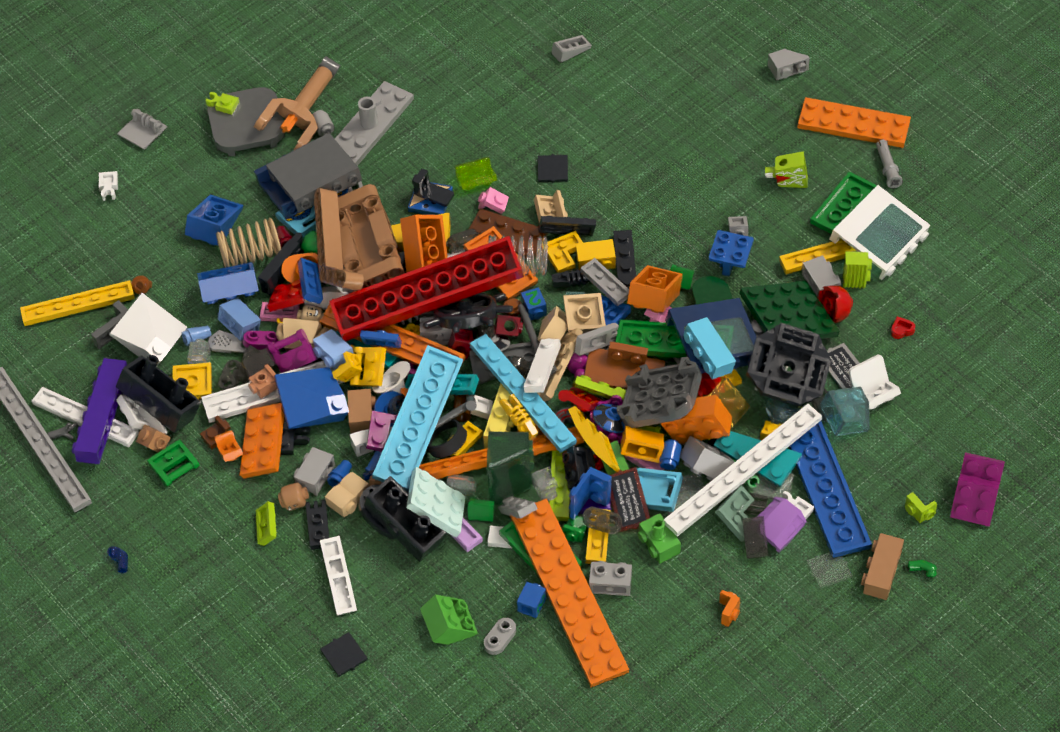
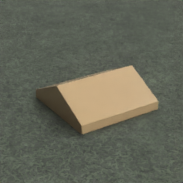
M601 293L563 296L568 332L579 328L583 331L582 334L606 326Z

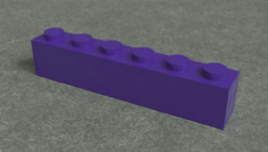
M104 358L102 365L98 367L97 380H94L92 386L93 393L92 396L88 397L87 411L83 412V423L77 431V442H74L72 446V453L75 454L77 462L100 464L119 405L117 398L122 395V392L116 388V384L122 369L127 366L125 360Z

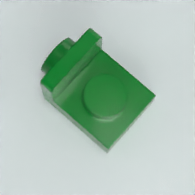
M576 516L573 520L569 517L567 524H564L562 528L566 539L571 542L582 543L589 527L590 519Z

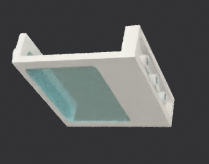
M877 185L833 230L829 240L836 244L842 239L858 252H868V259H872V263L882 270L879 279L883 280L886 275H892L896 269L895 266L897 264L901 265L909 252L912 254L915 251L919 241L923 242L928 237L929 233L927 231L930 224Z

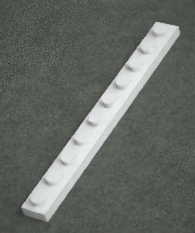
M809 404L804 406L664 519L665 526L678 537L820 422L822 415Z

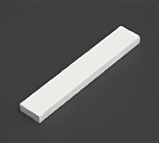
M44 387L39 390L32 400L33 405L70 422H76L79 426H82L83 412L87 411L88 408ZM114 419L108 439L130 447L138 436L139 430L133 429L131 426Z

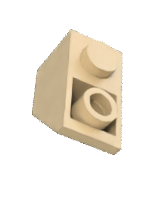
M556 306L542 320L538 336L539 341L548 338L561 340L567 331L566 315L559 307Z

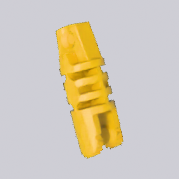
M511 394L508 397L509 402L514 408L511 407L507 400L501 399L499 404L514 425L517 426L520 433H523L529 441L536 438L538 431L535 428V423L527 411L523 409L516 396Z

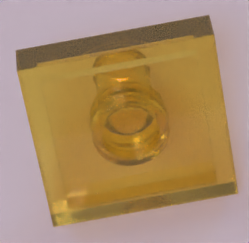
M723 378L708 395H717L732 416L731 429L751 407L728 378Z

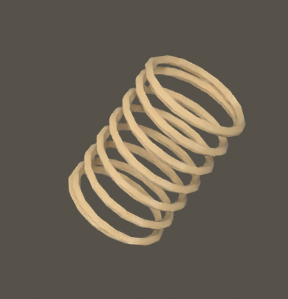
M269 217L268 222L266 219L263 220L269 251L257 221H255V228L260 252L248 223L246 224L251 254L240 226L237 227L242 255L231 228H229V236L233 256L224 232L222 230L220 232L217 231L216 237L225 267H230L229 259L233 266L238 265V257L242 264L247 263V256L250 262L255 263V252L261 261L264 260V251L269 258L273 257V249L277 255L281 250V246L272 218Z

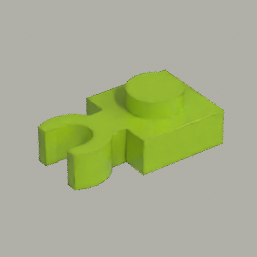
M210 92L212 100H205L207 106H215L217 111L231 115L239 104L238 97L222 93L220 97L215 92Z

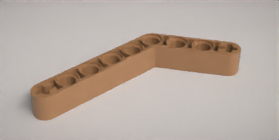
M317 188L314 195L320 281L333 286L359 291L363 286V274L343 269L337 192Z

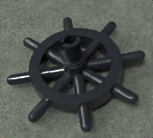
M479 293L420 314L419 316H433V319L423 323L425 329L437 325L452 329L454 333H458L460 329L473 331V339H475L473 327L483 324L493 326V319L497 314L510 313L513 311V306L497 305V302L506 299L505 293L494 296Z

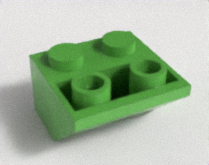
M435 594L420 608L434 643L449 645L475 636L478 633L468 606L463 599Z

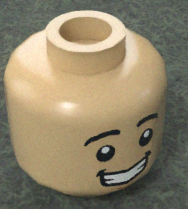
M304 305L302 310L298 309L296 319L320 321L324 313H322L320 307Z

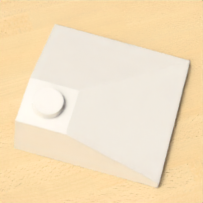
M141 293L109 335L138 357L142 355L145 358L149 355L157 356L159 359L158 366L187 326L145 294Z

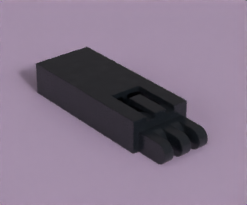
M298 232L292 239H289L258 276L263 293L272 296L275 287L286 280L281 272L282 264L289 256L301 254L302 233Z

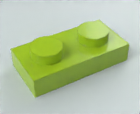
M269 501L256 509L257 542L262 546L275 539L277 533L274 503Z

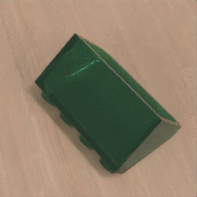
M489 431L487 450L489 499L494 501V505H499L503 503L504 499L511 496L515 497L531 489V485H535L533 440H529V432Z

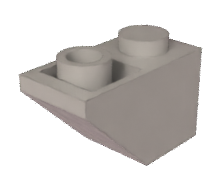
M782 49L768 54V67L775 79L779 80L809 70L810 58L808 55Z

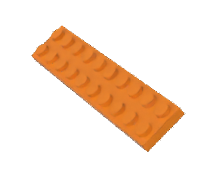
M547 498L536 502L535 504L538 509L521 519L510 514L543 587L546 588V594L590 687L592 688L629 673L627 663Z

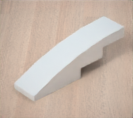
M340 536L320 540L337 616L357 611Z

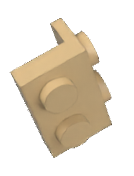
M556 190L553 196L535 195L533 200L539 222L541 216L568 217L560 190Z

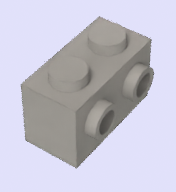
M604 561L591 562L589 587L592 593L630 596L631 564L623 562L616 564Z

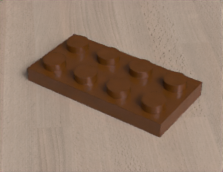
M480 208L465 236L466 240L470 241L494 226L503 238L510 236L514 250L519 257L534 261L548 233H538V226Z

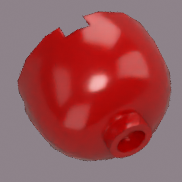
M830 285L822 287L824 289L819 291L818 299L833 322L838 323L846 319L853 306V300L848 291L841 286Z

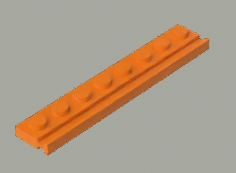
M329 303L323 318L319 322L321 325L339 332ZM394 324L379 330L398 334L402 341L401 348L370 345L372 347L385 348L386 353L417 366L420 364L427 345L463 359V362L466 358L460 352ZM360 337L354 338L362 342Z

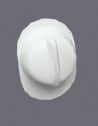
M401 361L391 366L383 375L382 387H372L373 391L380 394L388 391L402 394L400 389L405 388L404 378L410 371V364L406 361Z

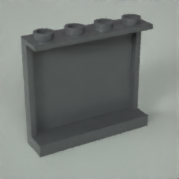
M330 133L266 165L271 180L278 182L294 202L298 213L314 206V195L317 188L339 193L362 181L359 167Z

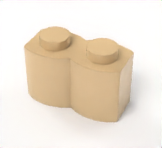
M350 472L338 485L325 496L326 504L343 517L352 514L356 510L357 504H359L362 492L369 487V483L354 472Z

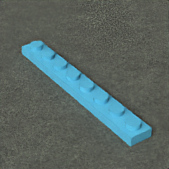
M487 334L470 343V348L510 395L514 394L523 409L527 411L530 418H532L534 423L560 453L576 444L577 439L537 393H525L523 386L526 380Z

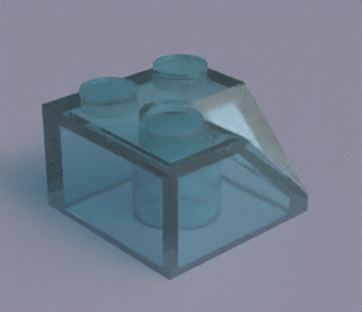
M862 387L827 392L820 403V407L835 436L869 431V401Z

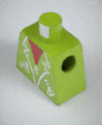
M804 151L777 156L775 158V167H765L766 178L776 177L779 187L808 188V172Z

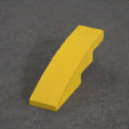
M576 406L568 409L584 441L614 471L619 472L620 468L608 437L601 431L598 432L596 425L588 418L585 420L583 412Z

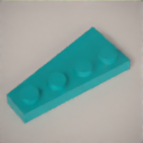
M730 431V436L718 438L714 447L737 461L760 443L761 440ZM785 449L760 469L757 474L781 488L802 457V453Z

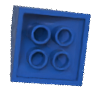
M324 367L274 375L288 429L343 421L349 413L345 395L337 380L334 379L330 368Z

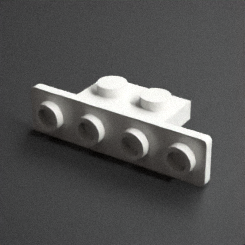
M120 395L117 398L121 412L125 414L128 424L133 429L141 430L144 425H147L164 434L168 433L161 422L133 400L124 395Z

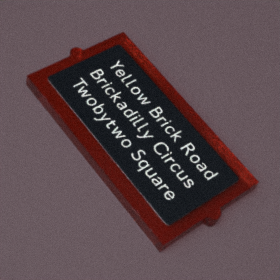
M637 467L624 471L619 470L618 473L610 475L612 476L610 498L620 532L633 528L638 529L639 523L650 518Z

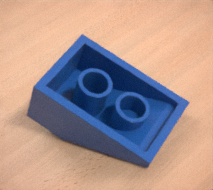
M209 195L187 215L185 235L195 240L206 241L211 245H218L217 231L220 232L222 230L225 237H227L229 228L233 227L243 209V205Z

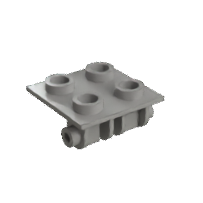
M133 109L131 112L133 119L117 135L145 150L167 126L162 124L161 121L153 119L147 113L141 112L140 109Z

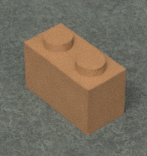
M371 389L348 391L350 433L369 429L371 413L376 402V397L371 395Z

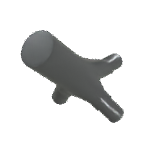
M76 422L72 425L67 423L63 428L48 432V436L50 439L63 436L72 440L74 436L68 432L78 424Z

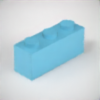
M706 317L688 323L683 335L684 339L691 346L695 357L700 360L704 371L709 374L711 379L732 373L736 360L709 319Z

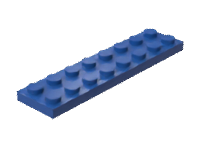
M820 421L791 444L789 449L802 453V457L796 464L811 505L814 506L815 515L831 555L835 558L871 549L872 543L824 426Z

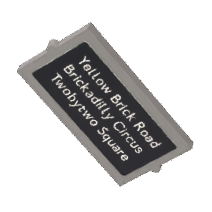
M842 343L834 348H829L827 351L831 358L828 373L846 397L849 398L854 395L848 371L851 367L860 363L848 347Z

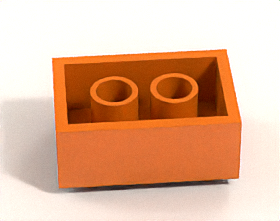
M412 215L400 219L407 272L448 258L442 215Z
M647 265L630 282L627 304H631L639 309H651L655 313L664 312L679 296L683 274Z
M717 395L697 397L695 405L686 416L675 421L660 424L673 440L678 441L679 444H684L690 436L701 441L730 436L732 416Z

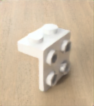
M876 355L855 365L848 371L856 403L867 410L874 409L881 403L890 401L895 396L901 394L900 388L889 381L884 359L881 355Z

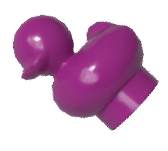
M573 352L567 369L576 378L585 374L588 357L585 354L579 356Z

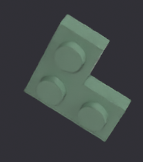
M742 485L734 490L715 511L741 542L753 532V530L748 529L751 521L743 512L754 501L753 497Z

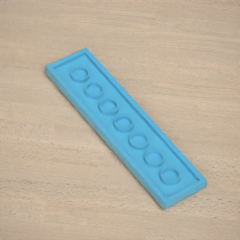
M427 345L373 472V479L384 482L389 476H392L409 493L412 471L416 467L419 468L463 359Z

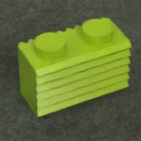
M845 251L844 288L862 287L864 289L866 287V281H870V270H872V259H868V252Z

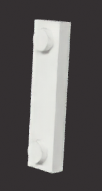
M541 339L523 386L525 393L544 392L561 347L560 339Z

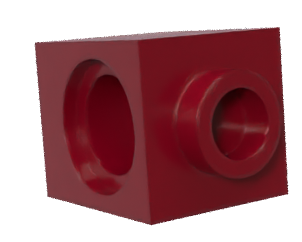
M497 315L495 317L494 333L496 335L518 337L523 329V322H520L521 317ZM506 321L513 323L512 331H507L504 328Z
M460 329L458 333L452 332L448 348L464 354L465 360H467L471 351L470 343L473 341V331Z

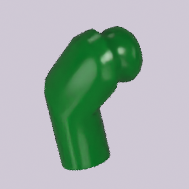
M926 560L908 561L909 571L926 570L927 577H936L937 567L935 564Z

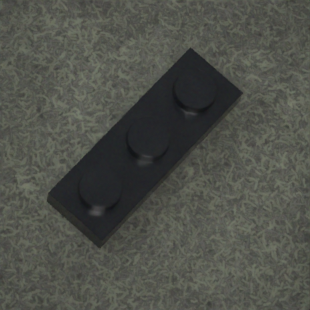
M541 216L538 233L569 234L576 231L578 235L593 236L596 228V219Z

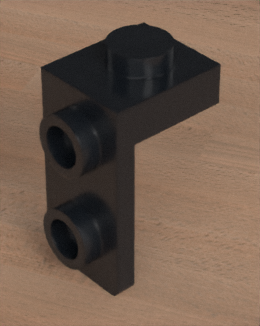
M421 168L419 173L414 175L412 180L414 195L445 207L448 206L454 197V191L430 183L428 170Z

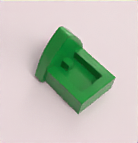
M672 264L670 271L683 274L681 288L690 290L694 270Z
M470 497L468 519L493 522L494 501L478 500L477 497Z

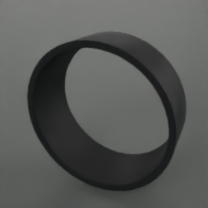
M456 419L450 420L434 430L427 447L429 453L436 458L447 457L455 453L465 443L467 431ZM457 427L456 433L450 440L441 445H431L441 432Z

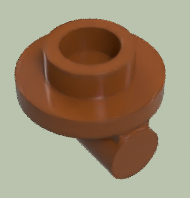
M142 275L136 276L131 283L132 289L137 294H144L152 288V281Z

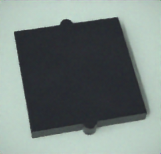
M551 154L538 156V182L555 183L568 181V155Z
M350 632L338 639L334 638L331 643L320 648V651L338 677L350 670H355V667L368 660Z

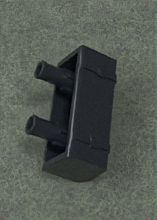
M142 355L122 369L116 388L161 422L164 427L176 433L194 419L201 401L186 390L188 386L186 379L178 378L175 381L157 367L159 362L157 356L149 355L145 358Z
M389 476L366 497L364 507L407 549L409 554H412L421 562L443 542L447 532L432 524L428 516H419L407 509L409 493L392 476Z

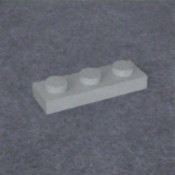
M596 258L581 267V273L616 306H619L628 299L629 289Z
M513 496L502 501L503 504L498 506L501 514L509 516L511 514L513 517L520 519L538 509L535 502L513 498Z

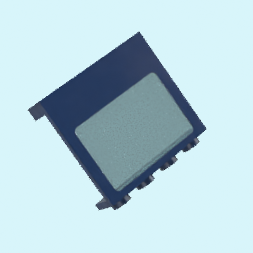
M740 298L668 310L665 319L667 326H675L687 357L690 361L697 363L702 374L705 373L703 365L695 357L691 346L686 343L683 335L688 323L706 317L736 360L733 369L749 365L757 337Z

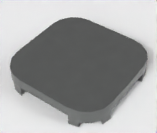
M259 87L227 93L239 98V104L232 115L217 111L215 106H208V115L217 151L220 150L221 152L228 153V156H236L235 151L269 144L272 149L277 147V143L283 137L285 138V133L280 128L283 119L277 111L263 130L258 131L254 128L256 121L271 100L278 98L276 93L269 88Z
M681 357L680 364L650 370L647 364L639 366L640 371L633 376L627 375L625 381L628 387L623 404L617 406V412L625 426L632 428L678 420L686 416L695 405L702 373L697 363L690 361L688 357Z

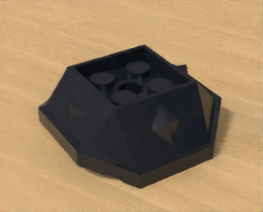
M780 323L756 338L746 375L762 396L800 407L821 398L823 395L831 358L822 344L819 334ZM784 366L790 367L792 371L785 370Z

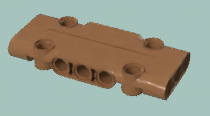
M368 184L338 197L343 265L345 270L363 274L364 281L361 289L404 274L401 258L396 249L398 245L376 186Z

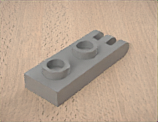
M611 323L578 335L574 352L580 356L610 345V341H616L615 336H617L619 325Z

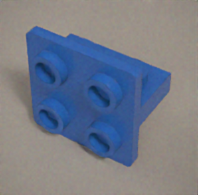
M718 230L709 255V261L720 263V267H723L722 275L730 277L733 266L745 268L754 238Z

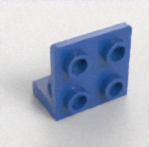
M592 467L581 475L579 484L576 487L574 486L569 494L571 498L569 505L571 519L574 520L588 499L604 506L609 504L612 476Z

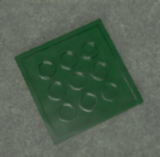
M807 281L744 287L740 289L739 294L764 333L783 323L819 334L821 339L838 337L839 329Z

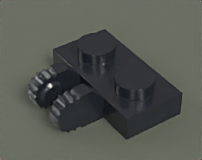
M284 418L280 455H294V445H307L310 438L306 435L310 433L311 428L307 426L288 429L286 419Z

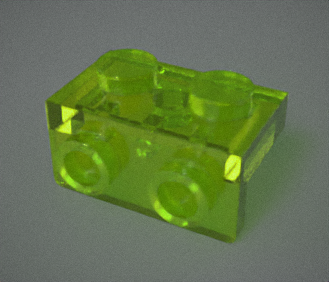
M489 157L466 162L454 167L457 182L462 190H472L476 186L490 185L492 182L497 181V176L491 167Z

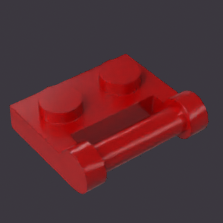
M575 387L569 390H562L558 394L559 400L563 402L570 401L583 412L594 410L597 403L603 401L587 391Z

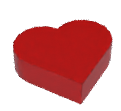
M897 316L891 328V336L895 339L911 336L915 333L916 326L912 321Z

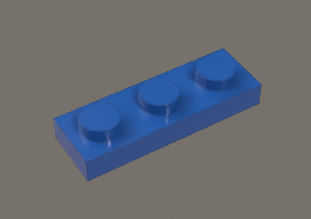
M300 258L298 269L303 299L320 304L323 300L318 264Z

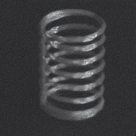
M491 234L488 236V243L497 240L495 235L493 237ZM512 235L510 239L515 250V237ZM520 236L518 261L520 266L522 265L524 276L528 275L530 265L531 273L534 277L538 273L539 265L541 275L543 277L546 275L548 253L546 236L543 237V240L541 236L538 237L535 268L533 237H529L525 268L524 237Z

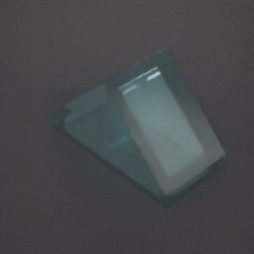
M769 397L765 405L769 419L774 424H783L802 409L799 406Z

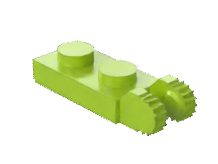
M584 375L577 376L572 384L575 388L610 399L613 395H619L624 400L626 390L621 387L613 389L605 382L599 381L596 383L591 381L590 377Z

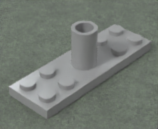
M384 81L371 97H363L358 101L359 111L335 138L357 166L414 100V94Z

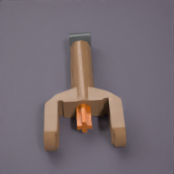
M325 56L295 100L286 98L272 99L256 121L254 128L258 131L263 130L277 111L280 116L285 118L280 126L283 129L282 132L289 133L294 125L302 130L305 129L294 150L308 144L318 129L315 118L309 110L341 65Z

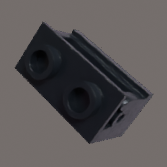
M572 445L562 453L565 479L568 489L571 490L579 484L581 475L586 473L590 467L596 469L593 450Z

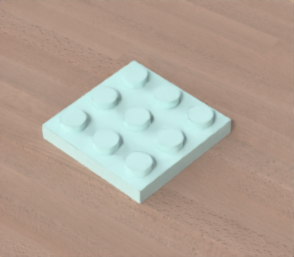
M416 467L411 475L406 508L419 516H428L432 524L457 537L461 533L465 496L461 492L447 486L443 481L434 478L427 471Z

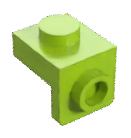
M912 492L906 496L905 509L908 514L913 515L921 523L935 516L937 503L933 501L925 506Z

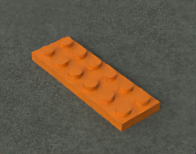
M805 97L798 121V128L868 142H879V144H881L879 140H886L890 146L904 148L911 117Z

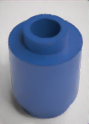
M669 439L664 442V449L659 458L661 468L674 470L679 464L682 446L678 441Z

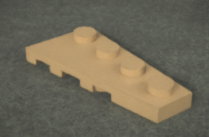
M579 328L564 334L560 340L561 347L554 363L557 371L548 379L544 392L537 393L544 402L551 400L555 394V390L575 350L577 336L583 333Z

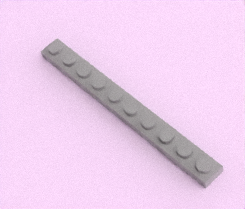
M0 367V401L74 513L92 504L90 497L3 367Z

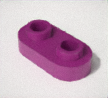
M247 331L243 336L242 342L248 349L269 350L268 344L271 342L276 343L278 339L274 331Z

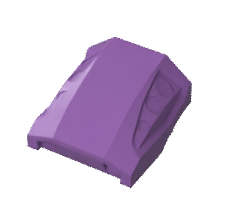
M775 497L766 509L750 523L748 529L755 531L774 546L777 552H780L792 541L807 521L802 511L786 498Z

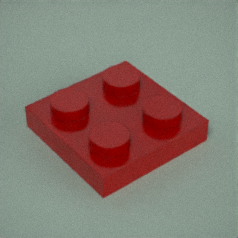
M300 279L288 285L280 284L275 287L267 305L269 312L305 302Z

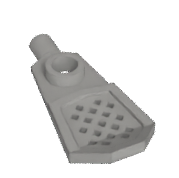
M221 330L210 336L207 343L209 349L215 352L251 353L252 351H263L242 348L244 346L243 342L234 334Z

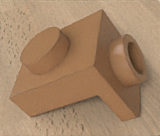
M144 425L138 434L136 442L159 453L166 448L170 437L152 427Z

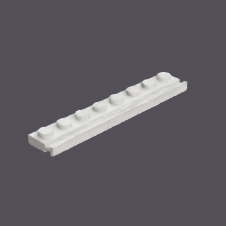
M321 361L294 370H290L284 373L324 368L327 366L325 365L324 361ZM337 380L338 384L345 383ZM250 383L203 396L201 399L208 421L211 423L215 422L214 417L217 415L221 419L245 413L248 409L281 402L278 389L261 399L256 393L253 394L248 387Z

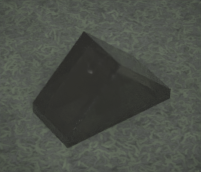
M268 348L240 362L248 377L264 369L266 364L271 368L277 365Z

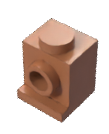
M268 364L264 366V369L249 377V389L261 399L277 389L274 378L276 373Z

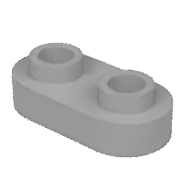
M502 618L498 620L485 637L484 648L488 654H500L515 636L516 624L512 619ZM496 640L497 643L493 644L491 641Z

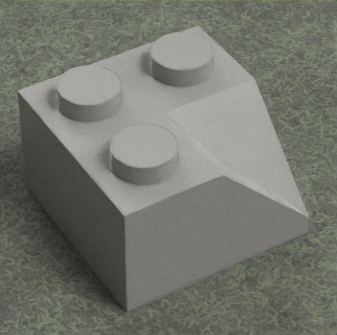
M692 436L688 438L680 454V458L684 460L683 464L691 468L690 470L699 476L702 473L707 475L706 478L710 481L735 463L725 453Z

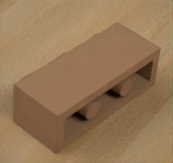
M880 533L879 539L874 540L871 550L874 552L873 557L869 556L866 566L869 571L868 574H863L861 585L864 586L863 594L887 600L903 550L904 539Z

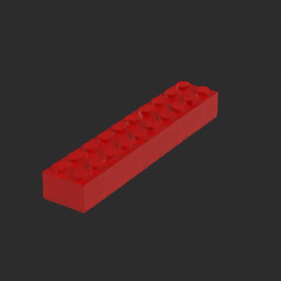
M510 236L359 291L335 298L329 302L340 335L346 342L360 337L361 330L376 331L523 278L524 275Z

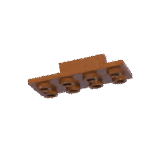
M610 341L609 350L597 349L589 352L584 376L590 377L591 381L596 383L601 381L609 384V387H621L627 390L628 385L625 381L627 375L633 376L641 370L639 366L647 364L649 370L664 367L665 361L648 358V348Z

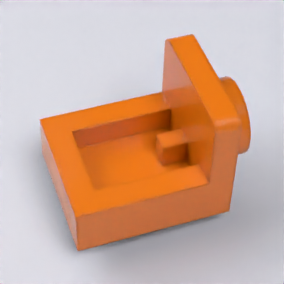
M232 430L214 437L219 454L225 462L234 461L243 455Z
M721 590L719 602L726 606L722 612L721 624L729 627L732 620L736 621L740 613V597L733 592Z

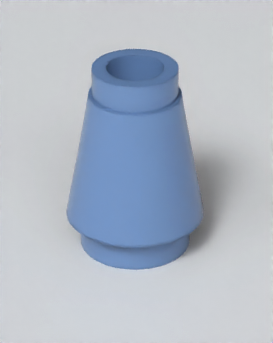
M209 326L186 328L182 332V339L186 346H194L211 336Z

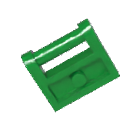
M180 439L147 460L148 465L166 487L170 486L172 481L189 470L200 466L197 459ZM186 459L188 460V463H186L185 465L181 466L169 475L166 474V472L170 469L174 468Z

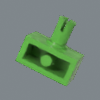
M660 513L639 523L638 537L642 543H646L651 557L656 558L659 564L680 554L681 542L665 526L664 518Z

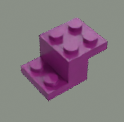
M965 452L950 514L951 518L990 527L1005 461Z

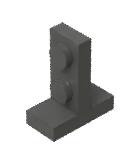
M119 300L113 304L116 317L91 334L94 345L98 349L114 339L109 334L128 311Z

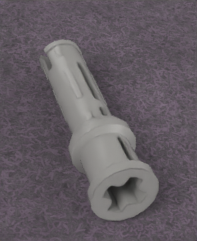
M879 140L881 146L877 142L876 147L884 167L883 175L887 178L886 184L889 188H897L903 183V179L898 173L899 168L893 162L887 141Z

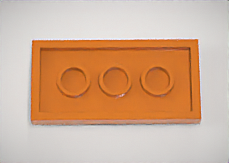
M493 226L465 243L464 249L468 251L503 237ZM518 255L517 258L524 277L496 287L500 293L506 294V300L515 298L521 292L528 290L538 283L536 276Z
M281 403L247 410L240 476L243 479L279 471L284 425V411Z

